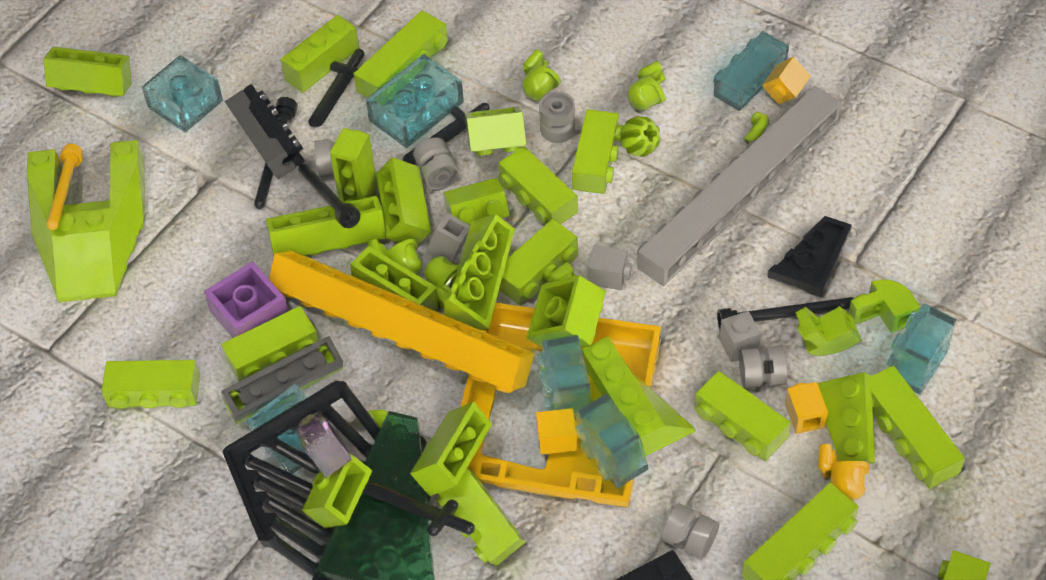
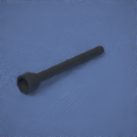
M289 97L277 99L275 108L282 117L278 122L284 120L287 124L288 121L295 117L298 104L294 99ZM266 162L254 201V206L257 209L264 208L273 178V172Z
M303 163L298 167L303 177L335 210V219L342 227L353 228L359 223L360 212L353 204L343 203L307 164Z
M847 297L752 310L749 312L754 322L795 317L797 316L796 312L805 307L814 314L830 312L839 306L844 310L849 309L851 300L854 298ZM731 308L718 309L717 322L719 330L722 319L744 312L737 313V310H731Z

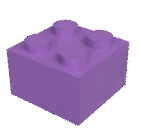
M253 261L204 291L210 312L232 338L288 312L285 297Z

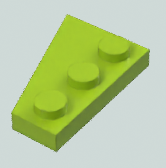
M861 372L817 383L828 411L826 425L839 460L864 461L868 464L875 463L871 375Z

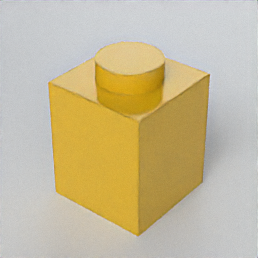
M792 57L777 64L762 86L778 104H782L796 98L811 75Z
M817 382L808 384L798 383L787 388L785 406L795 434L825 428L828 411Z
M573 408L536 412L540 455L577 451V438H582L581 421L574 419Z

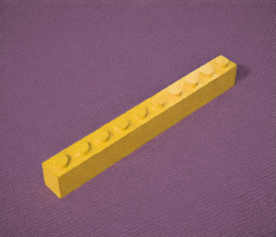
M292 250L274 254L269 280L284 297H294L301 300L300 303L306 307L322 309L324 314L329 317L345 319L347 324L352 327L368 329L375 337L391 339L400 348L414 349L420 352V356L429 360L437 359L445 363L444 366L448 369L462 370L469 373L470 378L476 381L492 383L501 392L512 393L517 389L526 387L534 352Z

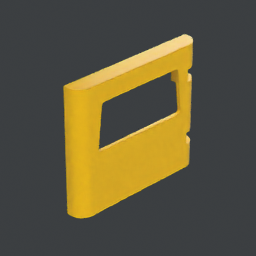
M495 303L489 329L482 331L529 351L550 352L526 338L535 308ZM599 318L596 335L592 344L609 336L631 371L652 389L659 351L661 326ZM585 347L560 352L569 353L570 357L558 410L573 408L574 419L581 421L582 438H577V451L548 454L546 467L544 469H537L483 455L481 452L484 438L468 465L481 483L497 485L498 488L574 500L575 498L593 500V503L629 508L639 455L588 374L581 350ZM468 374L461 406L474 401L485 416L490 419L497 390L495 385L487 381H476L470 378V374ZM618 449L626 451V458L619 464L613 465L608 462L607 458L611 453H618L622 458L623 453L619 452ZM617 456L611 457V461L613 462L617 461L618 459Z

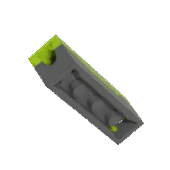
M327 336L222 390V399L235 424H238L343 369V360L330 336Z

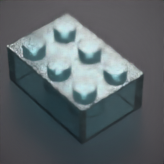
M425 54L421 55L366 99L369 121L405 148H408L449 115L453 107H458L464 102L462 80Z

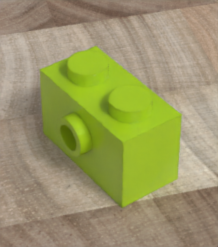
M497 178L443 192L447 213L468 225L471 224V221L494 214L501 218L509 216L505 190Z
M351 453L328 457L321 472L313 480V488L302 511L324 528L347 525L372 470Z

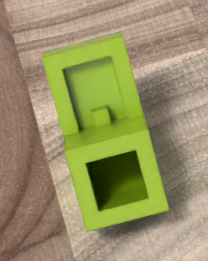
M881 279L871 281L869 294H860L851 300L849 314L854 318L856 325L880 316L890 333H894L917 324L921 306L907 287L896 281Z
M840 306L820 318L807 307L796 312L800 323L797 325V329L804 340L808 353L811 355L825 356L840 353L862 341L854 318Z

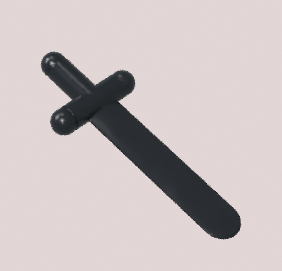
M356 49L347 64L337 61L331 63L330 70L337 72L338 75L309 118L310 126L319 127L323 125L347 85L354 78L353 73L359 69L357 66L364 57L362 49Z
M481 103L470 112L490 110V106L488 103ZM457 106L452 107L450 113L456 120L430 138H441L448 142L466 129L465 112ZM414 149L404 155L403 161L413 165L416 164L413 157Z
M367 482L362 492L432 521L427 528V532L431 536H437L444 526L468 535L475 531V525L472 522L454 515L458 509V502L451 499L447 501L443 508L439 509L374 482Z

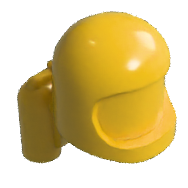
M820 444L818 469L823 477L826 479L830 478V483L852 501L862 497L866 489L864 487L865 475L869 473L870 465L864 461H839L835 450L832 449V445Z

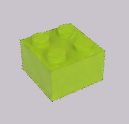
M518 106L464 113L468 146L471 152H476V155L493 154V149L499 148L504 149V152L519 151L520 146L526 145L523 112Z
M580 275L541 285L526 338L551 353L592 345L596 335L599 315L603 309L606 291Z

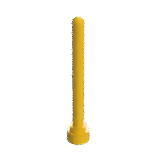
M66 144L61 150L60 161L63 167L47 221V227L50 230H55L59 226L73 170L82 162L83 150L76 144Z

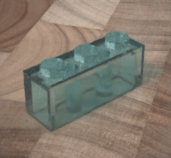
M762 31L755 39L752 38L748 42L746 48L740 54L733 56L730 64L724 70L721 69L716 73L713 79V96L740 111L763 88L762 84L774 67L787 60L789 46Z

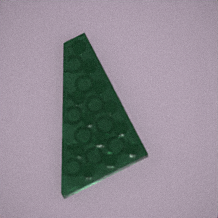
M388 411L365 461V465L372 470L367 482L377 483L427 503L426 491L410 474L422 455L420 427L417 417ZM362 493L348 524L335 527L316 571L319 576L333 580H435L431 536L427 532L429 520Z

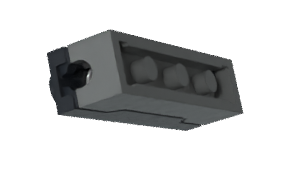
M250 84L244 90L239 91L224 101L278 180L294 170L296 166H300L305 162L300 154V151L304 148L295 135L289 138L292 131L284 120L278 122L282 117L273 104L268 107L271 102L263 90L257 92L253 85Z

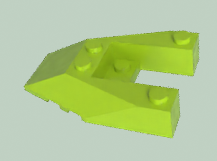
M131 140L110 143V200L64 205L59 226L55 230H50L47 227V221L62 171L60 160L55 149L28 152L27 185L31 234L58 302L116 296L127 270L129 256L131 253H134L136 248V239L139 231L145 225V160L139 141Z

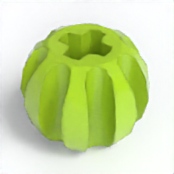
M635 116L627 120L621 128V146L626 148V152L632 156H648L659 146L661 140L659 136L660 129L654 124L652 119Z

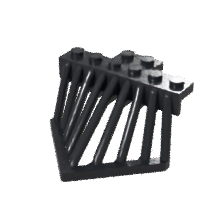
M334 381L229 444L222 452L257 538L264 547L272 548L310 574L313 577L312 580H367L381 547L409 550L422 517L362 493L347 525L324 528L270 497L268 494L300 510L303 509L307 501L306 498L261 476L259 473L308 496L313 488V484L251 454V452L260 447H268L317 475L321 472L324 464L281 441L278 436L288 430H294L330 457L348 454L304 421L316 413L321 414L367 458V461H361L372 470L367 482L377 483L428 504L431 496L425 490L408 488L412 479L410 473L427 444L424 437L396 433L390 423L384 422L380 429L347 383L344 381ZM342 398L375 441L374 445L369 444L331 404ZM254 486L262 491H256ZM263 507L272 513H265ZM281 518L287 520L288 522L294 524L295 526L301 528L302 530L308 532L309 534L315 536L316 538L324 541L327 544L320 545L319 543L312 540L311 538H309L308 536H306L305 534H303L302 532H300L299 530H297ZM272 529H274L281 535L285 536L286 538H288L289 540H291L307 552L311 553L321 561L317 563L313 562L311 559H309L301 552L293 548L291 545L286 543L284 540L279 538V536Z

